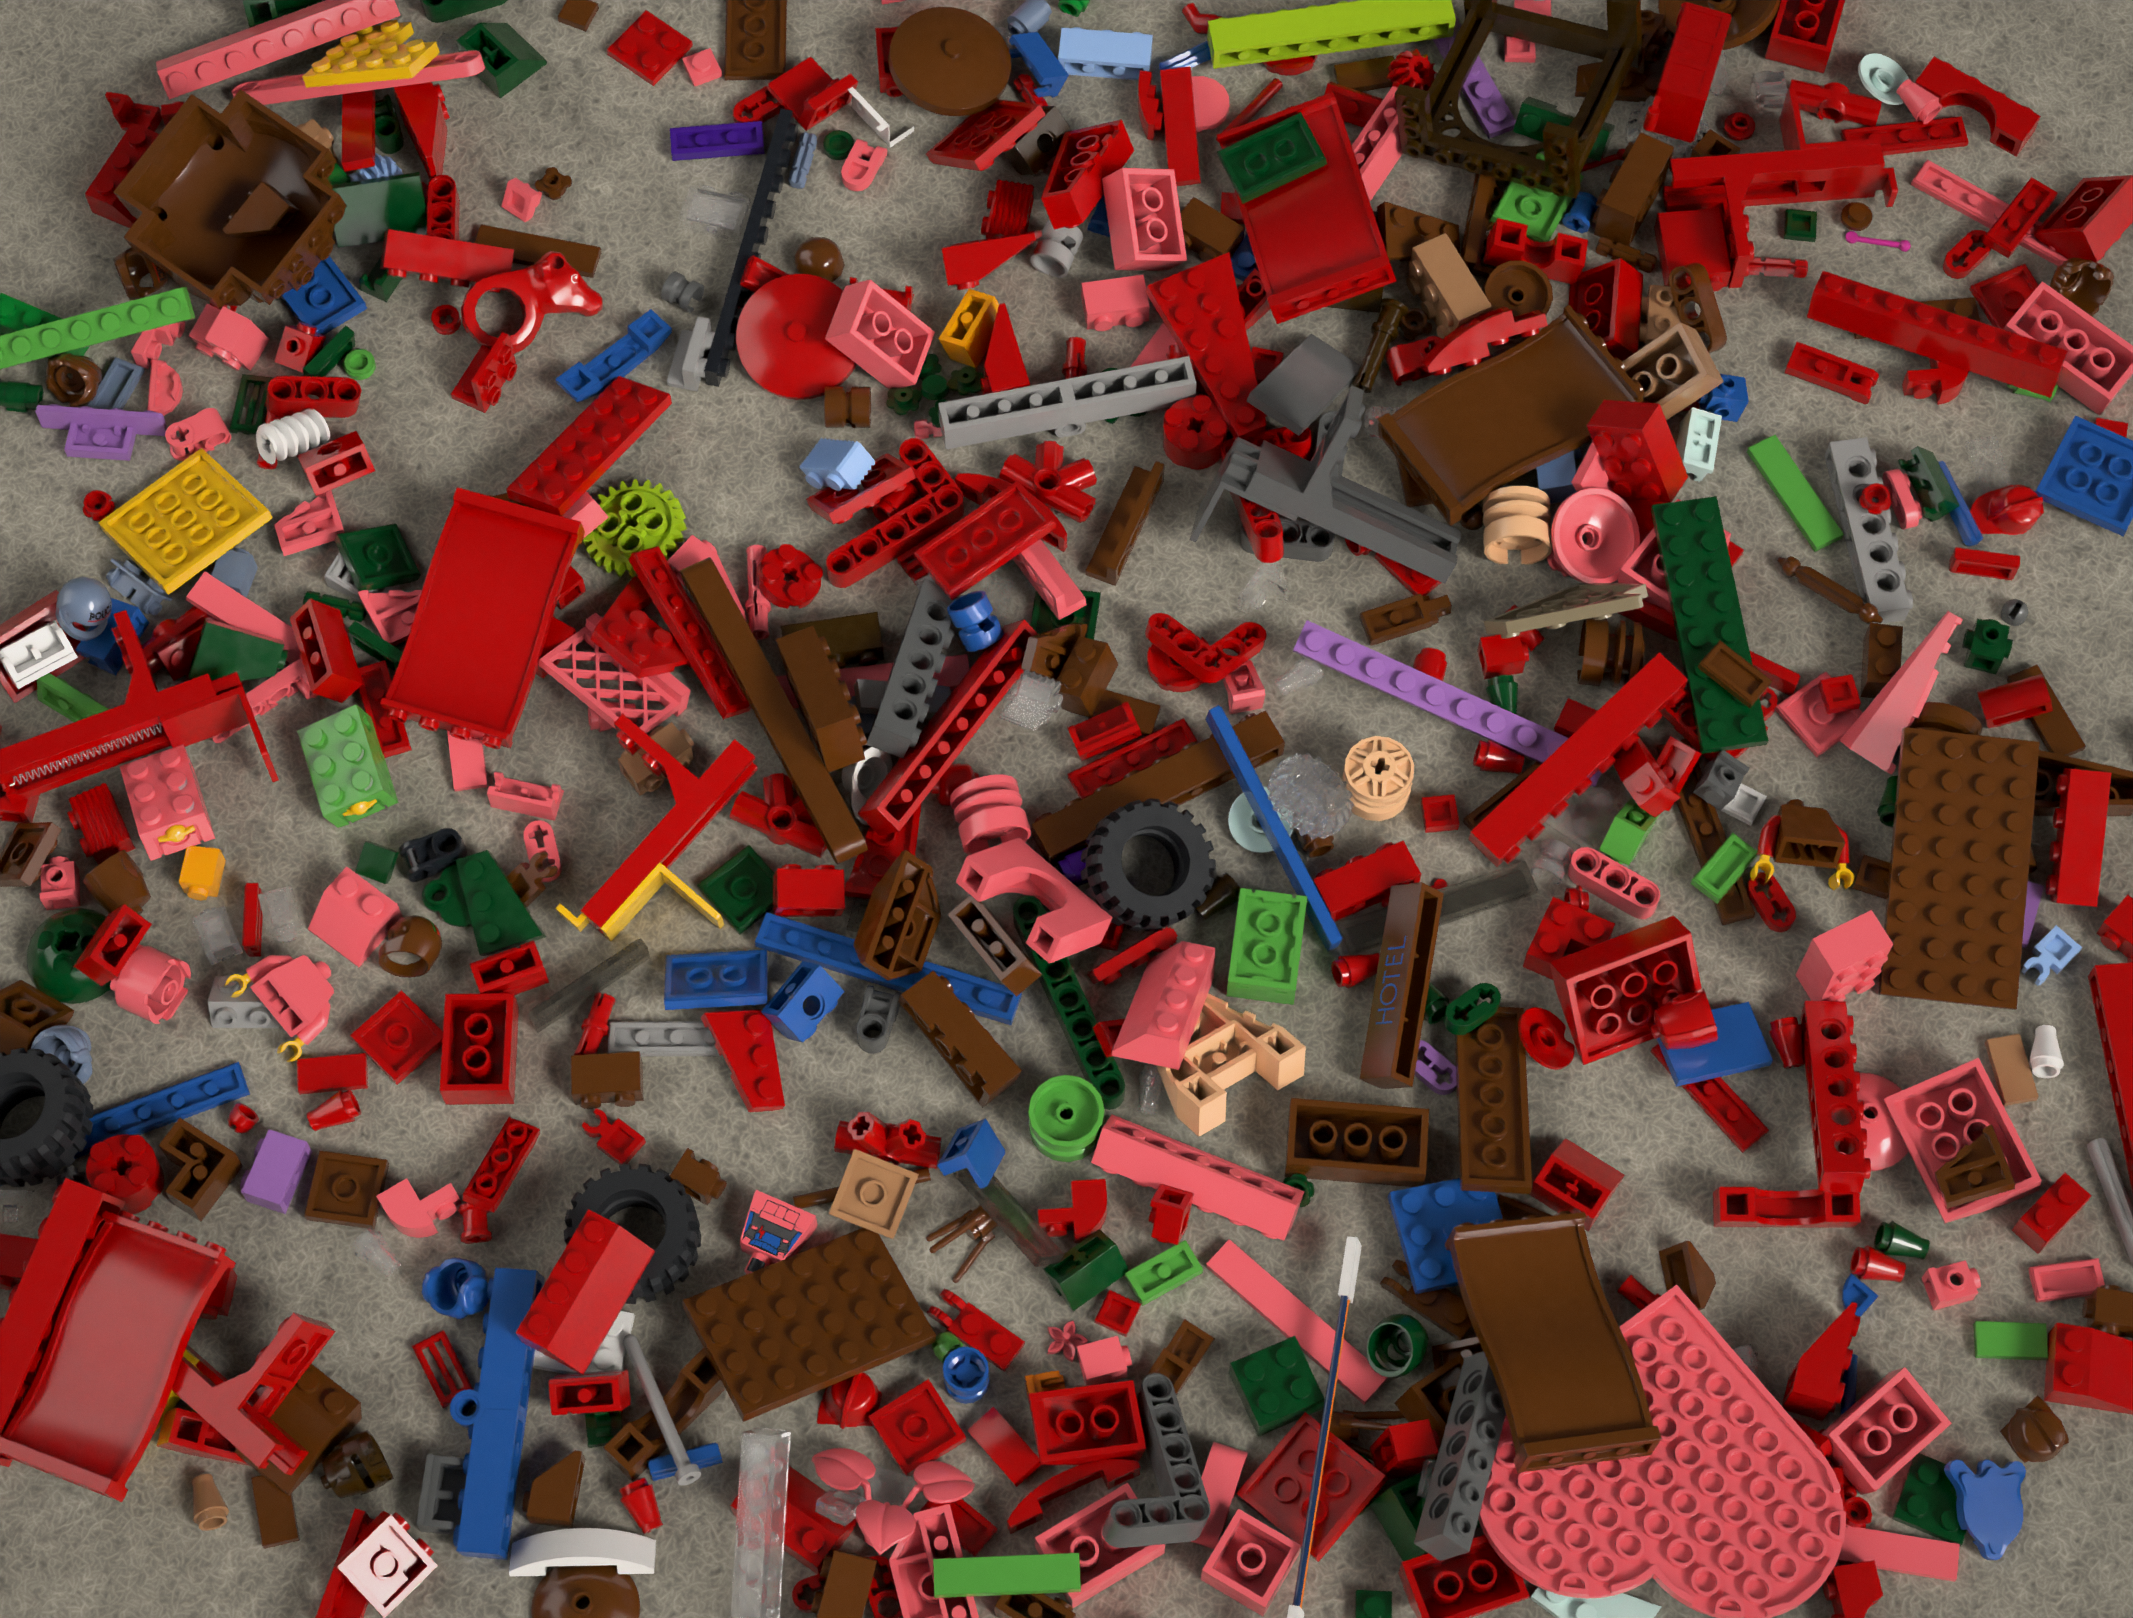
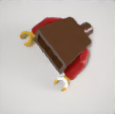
M1793 799L1787 802V804L1780 806L1778 814L1771 816L1763 826L1757 855L1760 856V859L1750 871L1751 880L1754 881L1758 869H1761L1766 874L1765 883H1767L1774 873V866L1769 861L1770 858H1773L1774 862L1836 868V872L1828 879L1829 887L1832 890L1839 887L1840 878L1844 880L1845 890L1853 884L1854 875L1851 870L1846 868V864H1849L1847 833L1834 823L1827 810L1807 807L1802 800Z

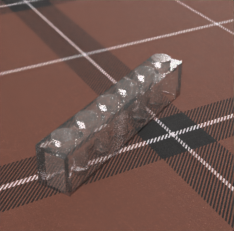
M754 1428L742 1432L731 1618H780L791 1431Z

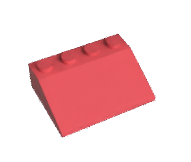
M1979 1058L1883 1099L1944 1223L2007 1205L2039 1191L2042 1180ZM1992 1125L2014 1179L2015 1189L1947 1209L1935 1179V1172L1946 1162L1955 1159L1957 1152L1966 1144H1972L1982 1135V1130L1986 1126Z

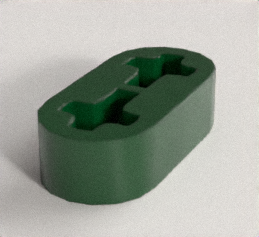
M1480 983L1472 987L1447 1006L1443 1019L1445 1028L1455 1035H1465L1471 1032L1497 1012L1501 1000L1500 991L1489 983ZM1479 997L1483 1000L1486 998L1491 999L1490 1004L1484 1001L1477 1006ZM1467 1013L1465 1021L1463 1019H1453L1454 1014L1458 1017H1461L1462 1015Z

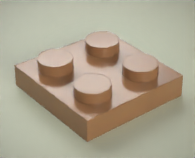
M854 1149L829 1214L894 1239L919 1174Z

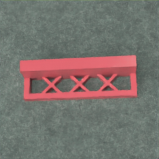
M1041 539L1012 558L1058 620L1086 606L1085 596Z

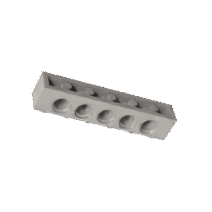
M1867 437L1829 442L1824 457L1859 596L1864 604L1871 603L1877 607L1878 614L1883 619L1882 623L1905 621L1909 610L1913 607V597L1911 591L1906 590L1904 584L1906 571L1904 563L1898 560L1896 533H1891L1889 525L1891 522L1890 508L1886 511L1883 510L1881 514L1874 515L1870 514L1867 509H1863L1860 503L1857 502L1865 487L1874 483L1883 485L1882 478L1880 476L1877 477L1875 470L1877 464L1875 450L1870 449ZM1852 472H1853V473H1857V474H1859L1861 477H1855V476L1851 475L1850 473H1852ZM1866 528H1867V529H1871V530H1873L1875 533H1874V534L1868 533V532L1865 531L1864 529H1866ZM1871 557H1878L1883 562H1877L1873 560ZM1878 585H1884L1888 587L1890 591L1882 590Z

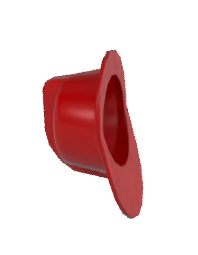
M2021 484L2010 485L1979 496L1972 504L1970 512L1981 534H2024L2033 527L2038 518L2044 513L2043 498L2038 497L2037 493L2030 487Z
M864 1372L826 1387L818 1410L817 1424L840 1425L842 1429L845 1427L872 1426L868 1416L878 1410L882 1399V1392L878 1390L869 1375Z

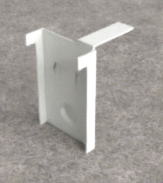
M853 87L848 89L852 94V108L890 148L914 132L913 126L890 142L889 124Z

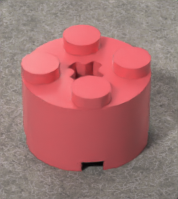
M138 944L119 975L111 980L110 989L115 991L116 1003L120 1008L154 1024H160L158 1020H169L172 1018L186 996L188 989L183 986L185 977L191 978V971L186 962L151 946Z

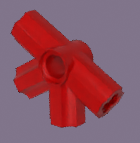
M1044 441L1036 445L1035 465L1016 454H1010L1000 471V479L1012 484L1018 480L1030 494L1039 499L1049 509L1054 508L1079 523L1087 520L1095 505L1096 498L1081 490L1096 485L1097 481L1093 466L1088 459L1082 458L1063 466L1064 446H1060L1056 441Z
M774 773L763 778L764 800L744 791L738 794L730 813V819L766 834L768 839L774 844H789L819 858L824 855L827 847L800 797L793 798L792 782L784 773ZM783 821L789 826L780 828L774 825V823Z
M858 1112L857 1116L849 1122H839L834 1150L835 1152L852 1155L853 1150L856 1149L884 1161L892 1162V1164L897 1166L900 1163L936 1169L942 1138L926 1135L921 1128L920 1122L912 1119L895 1125L884 1123L870 1112Z

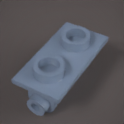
M111 559V562L117 568L111 569L107 573L106 579L109 580L108 584L127 598L135 589L136 592L130 601L147 615L150 613L154 616L157 615L162 609L160 604L162 600L171 601L173 599L151 578L147 579L141 574L143 570L132 560L126 559L123 562Z

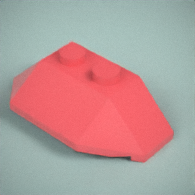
M950 1504L914 1513L916 1527L913 1534L897 1544L889 1559L903 1618H979L974 1596L934 1597L933 1559L963 1558Z

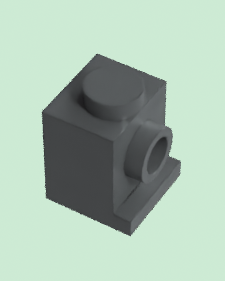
M1721 750L1705 765L1693 793L1721 811L1735 798L1744 775L1749 771V767L1726 751Z

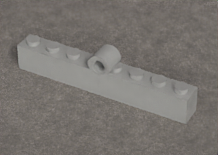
M1186 356L938 403L939 423L945 449L1052 429L1055 430L1056 436L1063 438L1083 433L1086 429V423L1168 408L1179 400L1195 397L1196 380L1190 357Z

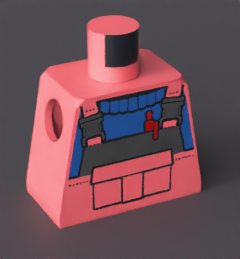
M756 1190L740 1238L742 1252L752 1255L744 1272L749 1274L798 1254L818 1226L816 1215Z

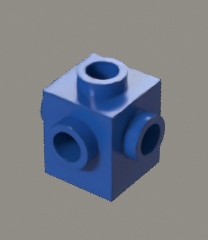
M1720 374L1724 382L1696 400V402L1699 403L1700 410L1721 415V420L1737 422L1749 402L1745 377Z

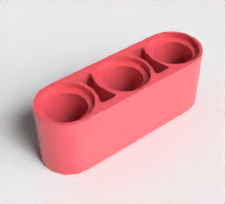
M1581 847L1573 853L1568 868V876L1574 884L1581 885L1583 889L1635 918L1647 919L1655 913L1660 899V890L1652 881L1595 849ZM1584 863L1589 865L1592 870L1583 871L1577 865ZM1615 880L1620 883L1621 887H1610L1606 881ZM1636 897H1646L1650 904H1641L1636 900Z
M1213 1442L1201 1477L1211 1513L1200 1537L1191 1542L1215 1549L1221 1532H1223L1232 1498L1235 1496L1248 1452Z

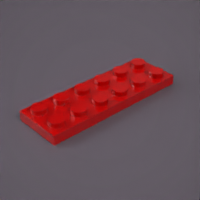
M618 376L506 488L508 498L541 511L563 516L672 404L670 394Z

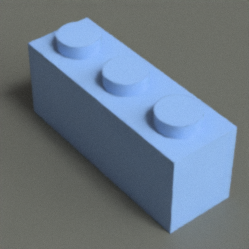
M1079 27L1062 28L1058 60L1069 75L1139 80L1140 70L1150 72L1153 35L1140 32L1124 33L1112 30H1086Z

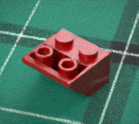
M1565 1138L1551 1154L1534 1180L1529 1195L1557 1213L1563 1211L1571 1213L1585 1212L1584 1228L1589 1232L1625 1175Z

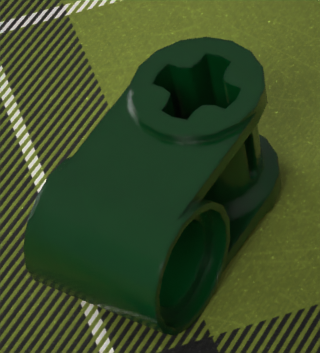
M386 94L382 100L375 102V142L381 152L393 154L401 150L404 145V138L389 94Z

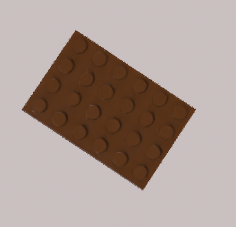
M866 1228L858 1229L785 1260L684 1299L682 1304L690 1323L743 1422L932 1344L936 1339V1334L880 1235Z

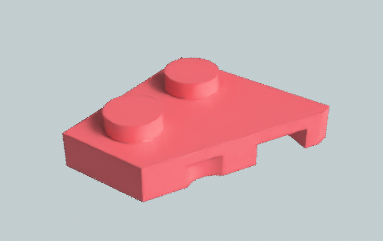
M332 490L319 495L310 503L302 502L295 508L293 513L284 516L274 524L284 556L335 541L337 534L345 533Z

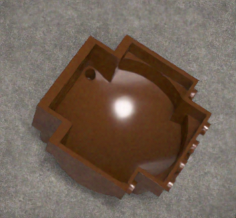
M241 89L222 113H219L191 94L114 191L131 215L137 219L123 238L132 249L167 272L179 286L187 287L189 293L209 301L220 310L224 305L241 306L250 298L258 303L265 302L270 305L274 299L279 298L282 294L291 289L298 291L302 285L307 284L311 280L314 269L320 261L327 259L333 250V245L335 244L332 238L334 227L342 219L347 207L341 196L332 190L333 187L329 179L334 170V164L337 161L328 148ZM261 182L273 186L300 210L280 235L238 239L223 231V228L227 225L226 221L229 215L234 210L241 208L247 200L246 196L251 188L259 185Z

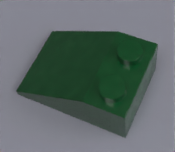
M1434 1467L1390 1487L1376 1498L1371 1505L1402 1561L1428 1554V1552L1414 1544ZM1479 1520L1477 1521L1476 1529L1481 1527Z

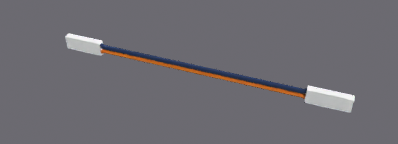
M1347 1237L1338 1291L1341 1299L1294 1600L1293 1605H1289L1287 1618H1304L1302 1602L1349 1303H1353L1362 1247L1357 1237Z

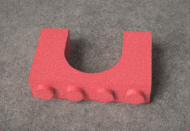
M1019 837L968 855L956 880V883L978 902L1003 893H1019L1038 898L1051 912L1037 917L1026 944L1049 964L1100 944L1113 918Z

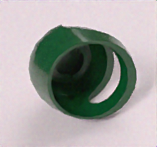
M1404 1313L1394 1314L1382 1319L1372 1330L1367 1341L1366 1353L1370 1366L1375 1372L1388 1378H1399L1407 1375L1418 1367L1424 1359L1429 1340L1427 1331L1419 1320ZM1399 1338L1410 1349V1352L1403 1351L1399 1347ZM1392 1344L1395 1351L1402 1355L1404 1359L1393 1360L1388 1356L1389 1345ZM1375 1352L1378 1353L1381 1361L1390 1369L1383 1367L1378 1362Z

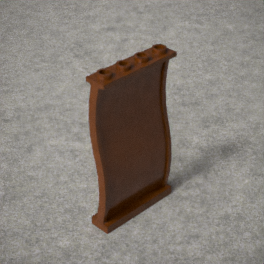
M1570 305L1564 307L1563 314L1549 323L1548 326L1542 328L1538 334L1530 336L1523 342L1491 359L1453 375L1422 393L1394 414L1390 415L1387 413L1378 418V431L1380 438L1448 524L1452 526L1461 520L1464 512L1488 496L1490 492L1591 441L1592 438L1586 425L1603 400L1643 402L1645 393L1641 384L1636 379L1632 380L1628 376L1622 361L1618 357L1613 358L1608 352L1600 335L1595 336L1592 333L1585 317L1581 313H1576Z
M1563 1211L1554 1216L1545 1217L1529 1215L1519 1220L1506 1221L1505 1219H1496L1489 1223L1475 1225L1466 1222L1454 1227L1445 1243L1446 1250L1451 1251L1456 1277L1471 1324L1493 1372L1504 1404L1516 1452L1513 1461L1517 1473L1648 1456L1653 1453L1662 1439L1658 1426H1653L1645 1392L1630 1349L1609 1307L1598 1279L1584 1228L1585 1212L1571 1213Z

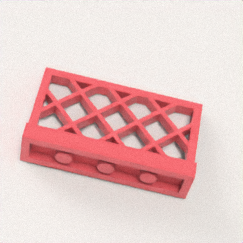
M596 612L586 619L585 627L539 659L538 665L614 728V722L623 713L629 718H643V724L639 728L647 734L674 714L678 717L688 705L691 690L671 673L668 672L638 679L590 640L593 630L602 619ZM584 640L594 649V652L576 651V645ZM557 659L571 660L572 669L558 668L552 662ZM576 660L595 661V670L576 669ZM599 661L611 662L618 668V672L600 671ZM577 678L595 679V688L581 687L577 683ZM600 680H617L619 690L600 689ZM623 681L635 682L642 688V691L623 690ZM600 698L619 699V708L604 706L600 702ZM624 699L642 700V709L624 708ZM647 700L658 701L665 708L663 710H647Z

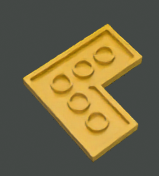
M389 20L381 25H373L340 39L341 43L335 48L328 50L324 58L314 62L311 65L312 68L302 78L306 88L409 79L419 73L440 51L436 41L424 42L422 39H416L403 44L414 34L411 22L398 23V20Z

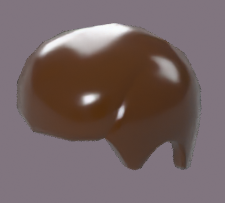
M811 237L798 247L794 256V263L799 274L819 276L830 282L835 281L841 276L845 266L839 247L835 242L826 237Z

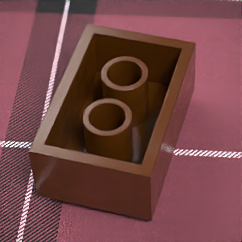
M1641 132L1635 143L1631 141L1628 143L1622 159H1624L1622 166H1615L1609 179L1611 183L1609 189L1603 188L1596 202L1598 208L1592 220L1596 224L1594 235L1600 238L1605 236L1613 239L1614 244L1621 242L1630 246L1667 179L1674 146Z

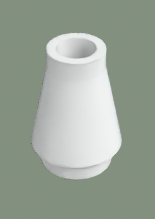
M2041 1025L2035 1029V1039L2029 1059L2032 1073L2040 1078L2056 1077L2064 1066L2056 1036V1028L2050 1025Z

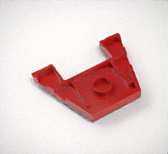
M634 576L595 627L590 640L638 679L673 672L676 666L688 665L692 668L671 633L656 624L645 612L640 611L648 606L652 599L640 579Z

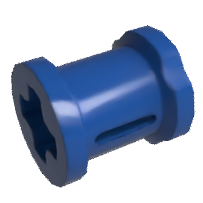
M1579 192L1577 198L1572 199L1573 206L1570 212L1564 215L1562 220L1564 226L1579 233L1587 232L1590 227L1589 220L1598 208L1596 206L1598 199L1587 192Z

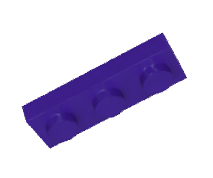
M762 121L670 128L672 161L765 154Z

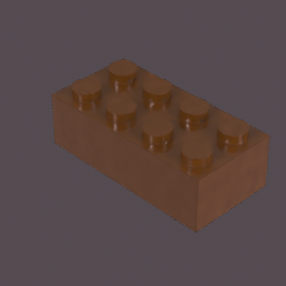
M810 626L777 638L776 642L788 683L828 773L865 760L862 746L867 744V740L861 725L856 726V724L861 723V718L856 705H851V703L847 702L851 700V696L845 681L837 680V678L841 677L835 659L827 657L831 655L825 637L819 638L814 626Z
M1291 1098L1284 1177H1292L1293 1174L1300 1173L1305 1175L1307 1179L1405 1187L1422 1186L1426 1177L1429 1109Z

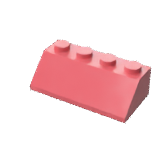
M1181 941L1149 959L1112 1050V1056L1179 1070L1214 979L1215 947Z

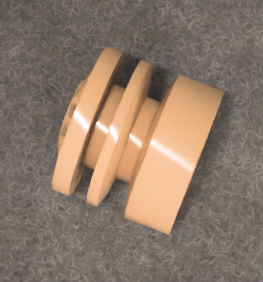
M1508 486L1490 492L1483 499L1482 512L1484 513L1483 524L1485 526L1483 544L1484 554L1487 559L1497 564H1508V550H1521V564H1534L1544 560L1551 554V528L1548 525L1551 513L1549 511L1550 498L1547 493L1529 486Z
M1373 736L1362 739L1354 745L1345 758L1341 788L1345 805L1355 815L1365 820L1383 821L1393 818L1400 813L1409 800L1414 777V762L1410 752L1400 742L1389 737ZM1376 771H1382L1381 775L1375 774Z

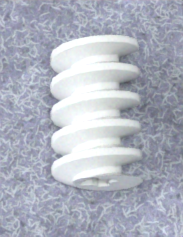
M310 408L291 416H285L280 420L276 419L270 423H264L258 427L256 432L259 454L270 464H274L276 459L283 461L287 458V455L294 457L298 452H307L308 449H314L319 444L323 445L331 440L330 431L325 419L318 411Z

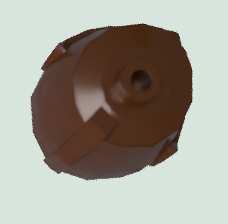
M125 850L106 859L89 872L83 880L84 885L97 903L109 913L125 904L140 915L144 911L142 907L151 898L143 873Z

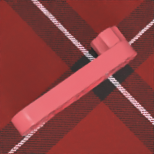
M302 658L246 693L254 717L258 714L262 716L277 706V701L285 696L289 698L298 691L307 700L318 695L311 692ZM248 724L213 736L211 739L215 743H221Z

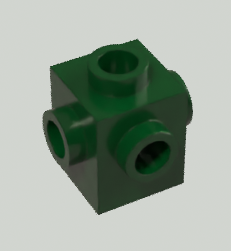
M1977 618L1973 629H1967L1964 635L1962 648L1967 649L1964 667L1996 675L2003 659H2008L2011 652L2013 640L2008 639L2010 626L2003 625L1993 619L1982 620Z

